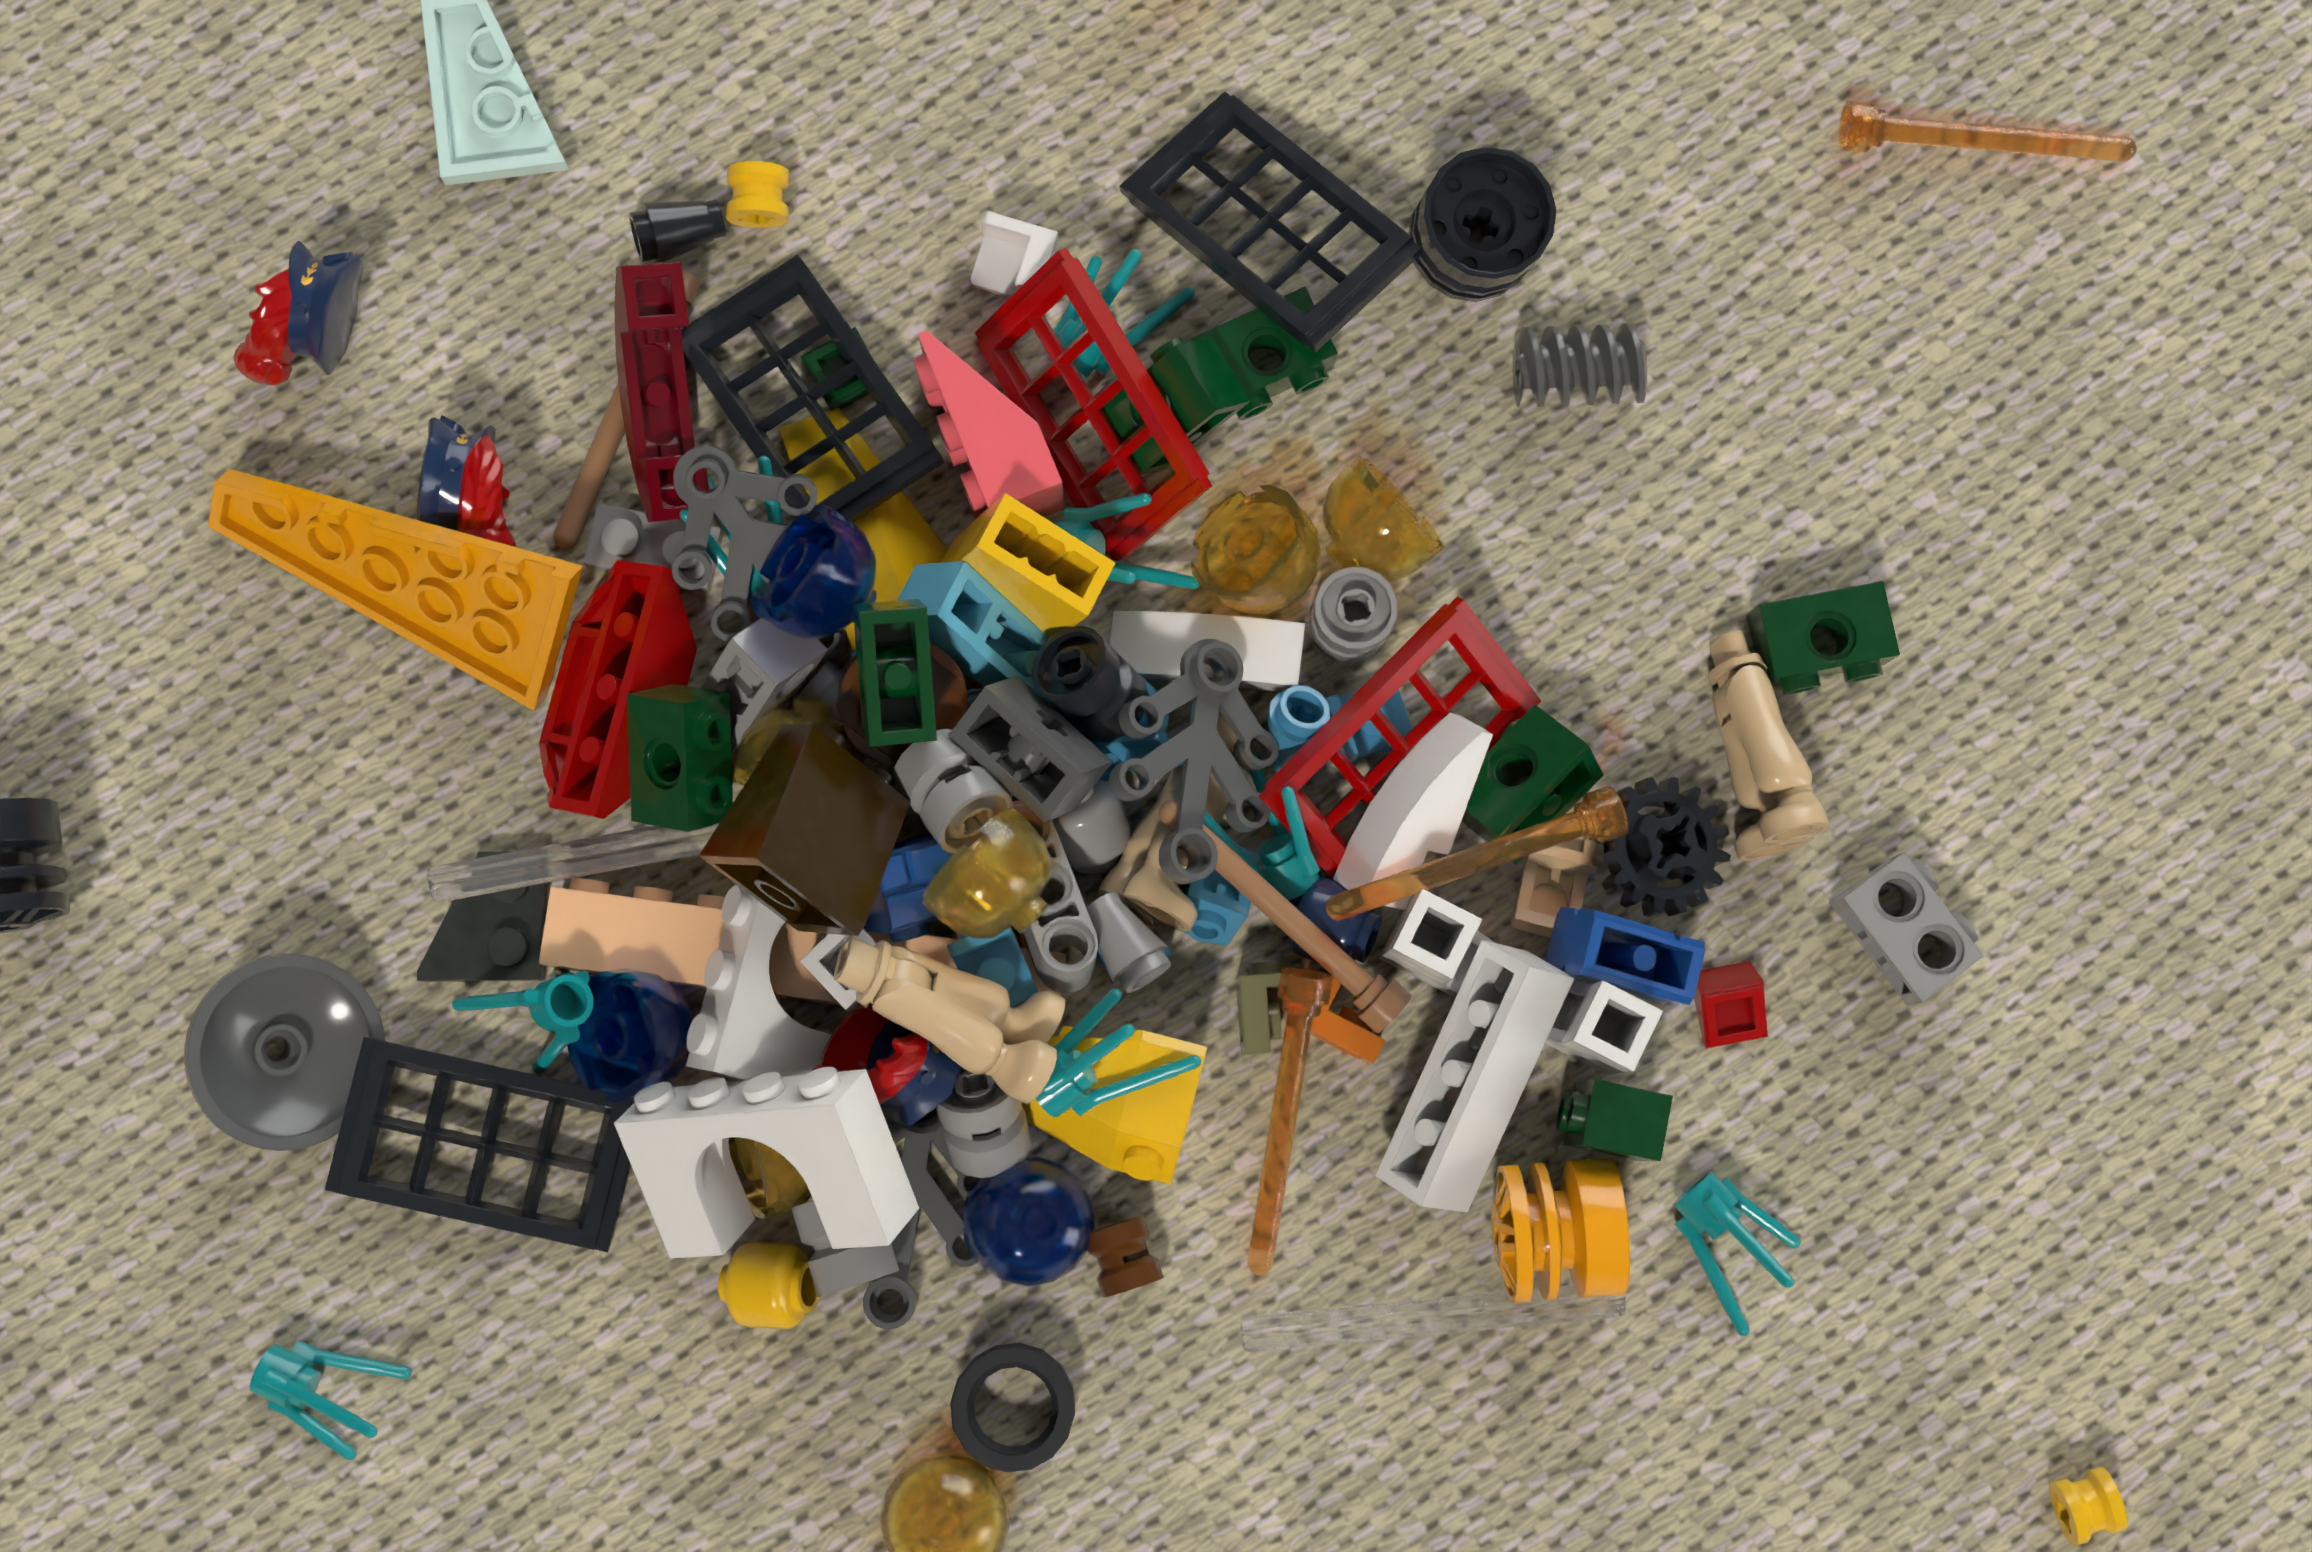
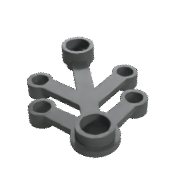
M702 445L685 452L678 460L673 475L674 487L678 496L689 506L682 551L676 556L672 566V575L676 583L682 588L696 590L703 587L709 581L712 572V562L706 554L714 512L731 534L721 602L715 607L711 617V628L714 634L719 639L729 642L732 637L750 626V613L746 608L752 566L754 565L780 602L784 603L802 623L806 624L810 629L817 625H824L831 629L834 637L829 644L825 645L828 650L821 660H828L838 655L844 648L847 638L841 614L828 606H816L776 550L816 556L828 567L841 568L846 566L854 557L855 541L848 530L838 526L829 527L823 531L753 519L737 498L779 502L785 512L801 516L810 512L816 504L817 488L814 482L802 474H793L786 478L738 470L733 458L727 452L715 446ZM701 468H710L718 475L719 483L712 490H702L694 482V473ZM798 483L808 488L810 498L806 504L795 506L787 501L785 491L792 484ZM838 536L847 542L848 550L844 556L832 558L824 552L823 544L828 538ZM687 558L698 559L703 564L705 572L698 579H688L680 571L681 562ZM727 610L736 611L741 615L743 624L735 631H727L720 626L718 622L719 615Z
M1203 639L1192 644L1186 649L1181 658L1180 676L1151 696H1139L1122 706L1119 712L1121 729L1131 738L1142 739L1157 732L1162 727L1165 715L1193 699L1189 726L1142 758H1131L1116 765L1109 777L1110 787L1115 796L1123 801H1134L1149 794L1157 779L1184 761L1174 834L1166 837L1159 849V865L1163 873L1170 880L1179 884H1189L1206 878L1213 872L1217 864L1218 853L1213 839L1203 831L1210 773H1212L1229 800L1226 805L1225 815L1227 822L1234 830L1241 833L1253 831L1264 826L1270 817V810L1258 797L1261 793L1254 791L1239 765L1248 771H1258L1273 764L1278 756V743L1270 732L1262 729L1238 690L1244 671L1239 653L1231 645L1216 639ZM1203 663L1209 665L1213 670V682L1206 676ZM1136 707L1146 713L1148 717L1147 727L1139 725L1136 721ZM1219 710L1238 737L1234 745L1235 759L1217 731ZM1251 740L1260 745L1262 749L1261 760L1252 755L1250 750ZM1127 769L1133 771L1138 777L1139 787L1137 790L1132 789L1126 782L1125 773ZM1243 801L1247 802L1253 809L1254 818L1252 822L1247 820L1242 813ZM1177 848L1182 849L1187 855L1188 865L1186 869L1178 862Z
M937 1110L931 1119L926 1121L918 1120L911 1126L887 1124L894 1144L905 1138L901 1162L919 1209L891 1243L900 1271L875 1280L869 1285L864 1294L863 1309L867 1318L875 1326L883 1329H895L904 1325L911 1319L916 1310L917 1296L913 1286L908 1282L920 1206L945 1240L947 1255L954 1264L961 1267L973 1266L982 1259L986 1249L982 1234L976 1229L973 1230V1228L970 1229V1227L966 1226L927 1171L931 1142L958 1175L957 1188L961 1196L966 1200L981 1202L988 1199L995 1191L996 1177H988V1189L981 1195H972L966 1190L964 1185L966 1175L955 1169L949 1159L942 1133L943 1125L939 1120ZM963 1234L973 1236L978 1243L977 1254L969 1260L959 1258L953 1248L956 1238ZM895 1289L902 1295L903 1306L898 1313L888 1314L880 1308L879 1297L884 1290Z

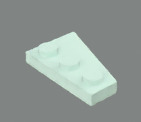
M421 0L440 178L444 184L454 185L569 170L488 1Z

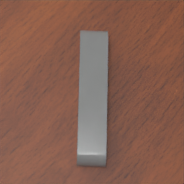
M983 687L967 690L968 708L983 690ZM1006 790L1011 796L1013 807L1011 816L1005 826L993 837L997 856L994 859L995 863L999 866L1003 884L1041 981L1048 988L1056 992H1076L1085 987L1093 976L1099 946L1096 931L1053 820L1044 823L1015 795ZM1017 831H1026L1036 836L1039 841L1031 847L1022 848L1009 842L1007 837ZM1037 888H1049L1058 893L1061 900L1053 905L1044 906L1031 900L1029 893ZM1068 945L1078 949L1084 958L1076 964L1067 965L1055 960L1050 952L1058 946Z

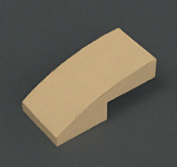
M1576 803L1526 854L1510 928L1551 938L1556 914L1559 912L1560 907L1582 909L1587 878L1593 869L1591 859L1596 856L1598 843L1590 839L1591 832L1601 829L1602 819L1597 814L1600 810L1599 808Z

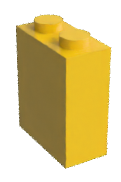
M1006 493L954 538L941 562L966 561L1049 638L1067 627H1074L1089 616L1115 565V562Z

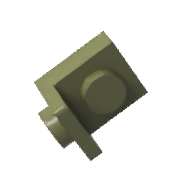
M1288 961L1250 963V975H1242L1235 979L1241 1056L1268 1054L1271 1052L1270 1040L1281 1039L1279 1002L1267 1001V990L1300 988L1305 985L1304 972H1289Z

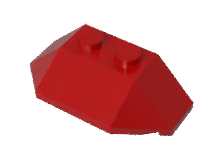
M617 560L608 572L609 579L593 592L572 621L539 740L543 774L550 789L547 793L549 808L605 819L630 799L627 694L670 684L688 685L697 646L676 581L672 575V569L665 566Z

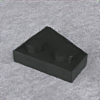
M543 851L478 852L417 970V981H545V966L539 964L546 919L547 853Z

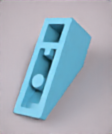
M966 561L915 565L897 601L919 599L927 606L930 642L942 648L957 663L962 674L983 686L1018 676L1042 697L1034 688L1031 673L1034 659L1041 646L1049 637Z

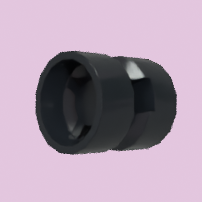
M1085 626L1067 627L1054 634L1041 646L1033 662L1031 676L1034 688L1087 739L1096 742L1114 741L1126 735L1119 724V712L1122 706L1139 696L1149 695L1145 680L1095 629ZM1136 707L1135 718L1139 723L1144 711Z

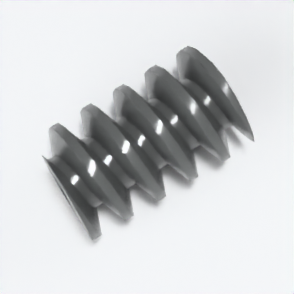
M1623 323L1618 328L1614 339L1609 326L1598 324L1593 329L1590 341L1582 326L1573 325L1568 330L1565 342L1557 327L1547 326L1543 332L1540 344L1532 328L1522 327L1519 331L1512 357L1513 390L1518 407L1524 389H1531L1537 407H1544L1549 388H1556L1562 406H1569L1574 388L1581 387L1587 405H1594L1599 387L1606 386L1612 404H1619L1624 386L1631 385L1637 403H1644L1647 390L1646 349L1634 325Z

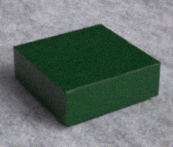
M853 327L852 330L869 352L856 327ZM832 340L800 356L815 385L848 364ZM855 374L822 397L829 410L832 411L836 408L842 409L868 395L869 392Z

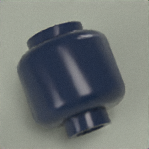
M1322 877L1314 882L1305 894L1288 900L1354 961L1357 960L1364 963L1367 960L1375 944L1382 920V915L1374 913V903L1363 901L1337 881ZM1289 937L1290 947L1295 954L1317 962Z

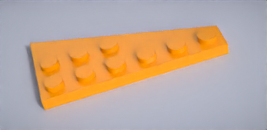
M230 468L214 482L208 521L209 528L527 708L535 711L545 700L583 568L582 565Z

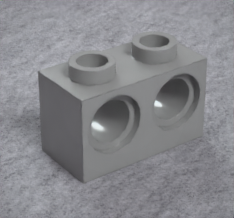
M784 603L732 637L701 686L702 689L730 693L731 753L784 716L828 650L815 637L812 630L802 623Z
M1904 852L1887 859L1829 904L1905 1004L1911 1005L1927 1000L1984 956L1974 944L1978 940V935L1970 922L1957 910L1950 912L1934 892L1939 888V885L1931 871L1920 860L1916 858L1910 860ZM1884 883L1895 886L1902 895L1903 908L1897 917L1888 915L1879 905L1878 893ZM1925 934L1935 938L1942 949L1941 962L1935 969L1926 966L1918 955V944Z

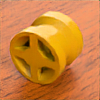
M744 161L731 164L727 168V183L733 189L732 199L726 204L727 221L747 228H776L785 225L788 222L789 209L783 202V191L789 186V170L782 165L764 161Z
M2099 1466L2087 1470L2084 1478L2075 1482L2062 1478L2049 1484V1496L2057 1521L2065 1537L2072 1545L2078 1546L2088 1543L2093 1533L2102 1530L2116 1534L2127 1529L2128 1519L2121 1494L2111 1475L2104 1467Z

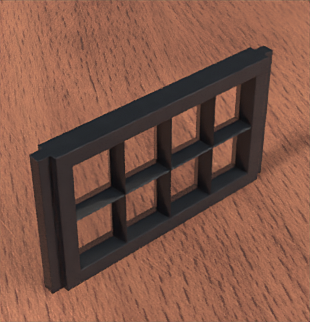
M1225 91L1119 185L1120 192L1129 199L1135 208L1305 348L1309 347L1315 353L1422 254L1421 246L1412 240L1410 234L1234 95L1230 96ZM1235 128L1263 151L1229 180L1202 157ZM1274 159L1301 182L1272 209L1267 211L1240 188ZM1194 166L1221 189L1187 218L1160 195ZM1313 190L1337 209L1340 214L1307 243L1279 219ZM1230 197H1233L1259 220L1226 250L1198 226ZM1352 221L1380 245L1349 274H1345L1318 251ZM1271 228L1296 248L1298 252L1268 280L1264 281L1238 260L1237 257ZM1310 260L1338 282V284L1304 314L1277 292L1276 289Z
M798 254L696 319L689 326L681 329L683 353L757 461L761 456L769 458L773 476L786 478L793 475L835 448L855 477L854 480L817 503L807 514L796 516L803 527L823 531L833 526L846 528L945 463L931 439ZM800 295L819 324L780 349L760 319L795 296ZM750 327L770 356L730 381L710 352ZM828 335L848 364L808 389L788 359L823 336ZM778 367L798 397L758 422L738 392ZM856 374L876 402V405L837 430L816 400ZM806 407L826 438L786 463L766 433ZM885 415L906 446L865 471L845 441ZM798 483L790 485L785 491L787 501L795 506L806 504L810 498L804 487Z
M363 1037L324 1190L608 1253L630 1166V1161L614 1122L635 1103L634 1097ZM395 1067L437 1076L425 1124L383 1115ZM451 1080L492 1088L481 1136L440 1127ZM507 1092L548 1101L537 1149L496 1140ZM563 1105L604 1114L593 1161L552 1152ZM380 1128L421 1137L409 1185L368 1176ZM436 1140L477 1149L466 1197L424 1188ZM492 1153L533 1161L522 1209L481 1201ZM548 1165L589 1174L578 1222L537 1213Z

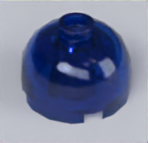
M824 504L814 506L820 514L815 519L811 520L801 514L778 538L759 572L769 579L765 595L762 596L753 591L752 596L754 614L775 627L804 639H821L842 631L852 622L854 623L853 604L873 603L877 597V592L873 589L877 576V562L870 541L866 534L851 520Z
M625 968L605 971L590 976L587 985L593 994V1009L588 1019L578 1025L580 1039L567 1045L570 1061L580 1081L589 1090L601 1089L606 1095H609L605 1099L612 1102L634 1099L639 1091L656 1083H671L686 1068L690 1053L687 1049V1034L692 1023V1016L682 993L660 975L641 970Z
M1028 1155L1024 1161L1016 1163L1011 1168L997 1175L977 1178L968 1190L964 1206H966L963 1217L965 1226L963 1228L964 1242L975 1262L998 1280L1024 1287L1052 1283L1075 1269L1089 1249L1090 1235L1095 1227L1092 1200L1080 1179L1057 1161Z

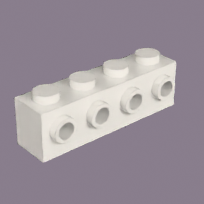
M1482 940L1375 1176L1419 1206L1468 1213L1575 978L1528 951Z

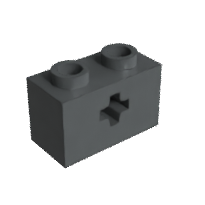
M1018 676L986 685L949 734L957 744L1044 823L1075 810L1113 762Z

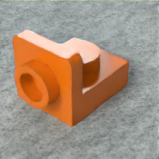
M1330 973L1325 982L1314 977L1297 1009V1012L1307 1016L1301 1030L1368 1065L1374 1064L1386 1040L1373 1034L1374 1031L1357 1016V1011L1345 1006L1342 1007L1339 1015L1329 1011L1328 1009L1341 983Z

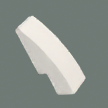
M1114 611L1110 646L1144 679L1172 682L1180 676L1181 658L1188 647L1203 639H1216L1235 648L1242 659L1244 671L1239 687L1282 692L1290 687L1298 686L1305 623L1185 612ZM1203 663L1206 676L1213 682V670L1209 665Z
M1449 713L1399 763L1371 801L1348 842L1333 879L1363 901L1406 910L1427 851L1445 855L1450 853L1493 734L1461 715Z

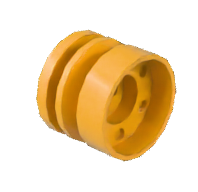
M1596 1158L1566 1161L1561 1191H1554L1551 1178L1544 1163L1530 1164L1527 1193L1518 1165L1498 1166L1495 1200L1492 1202L1491 1207L1492 1239L1496 1262L1502 1272L1510 1302L1521 1303L1531 1301L1534 1272L1542 1298L1544 1300H1557L1562 1269H1569L1572 1282L1579 1297L1626 1294L1630 1275V1240L1623 1186L1614 1159Z

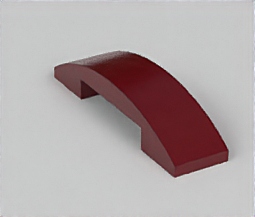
M682 263L616 267L615 347L620 402L631 465L648 523L681 519V510L689 508V506L678 496L673 482L674 469L680 457L695 447L681 328L689 326ZM701 468L694 473V482L702 490H709L707 468Z

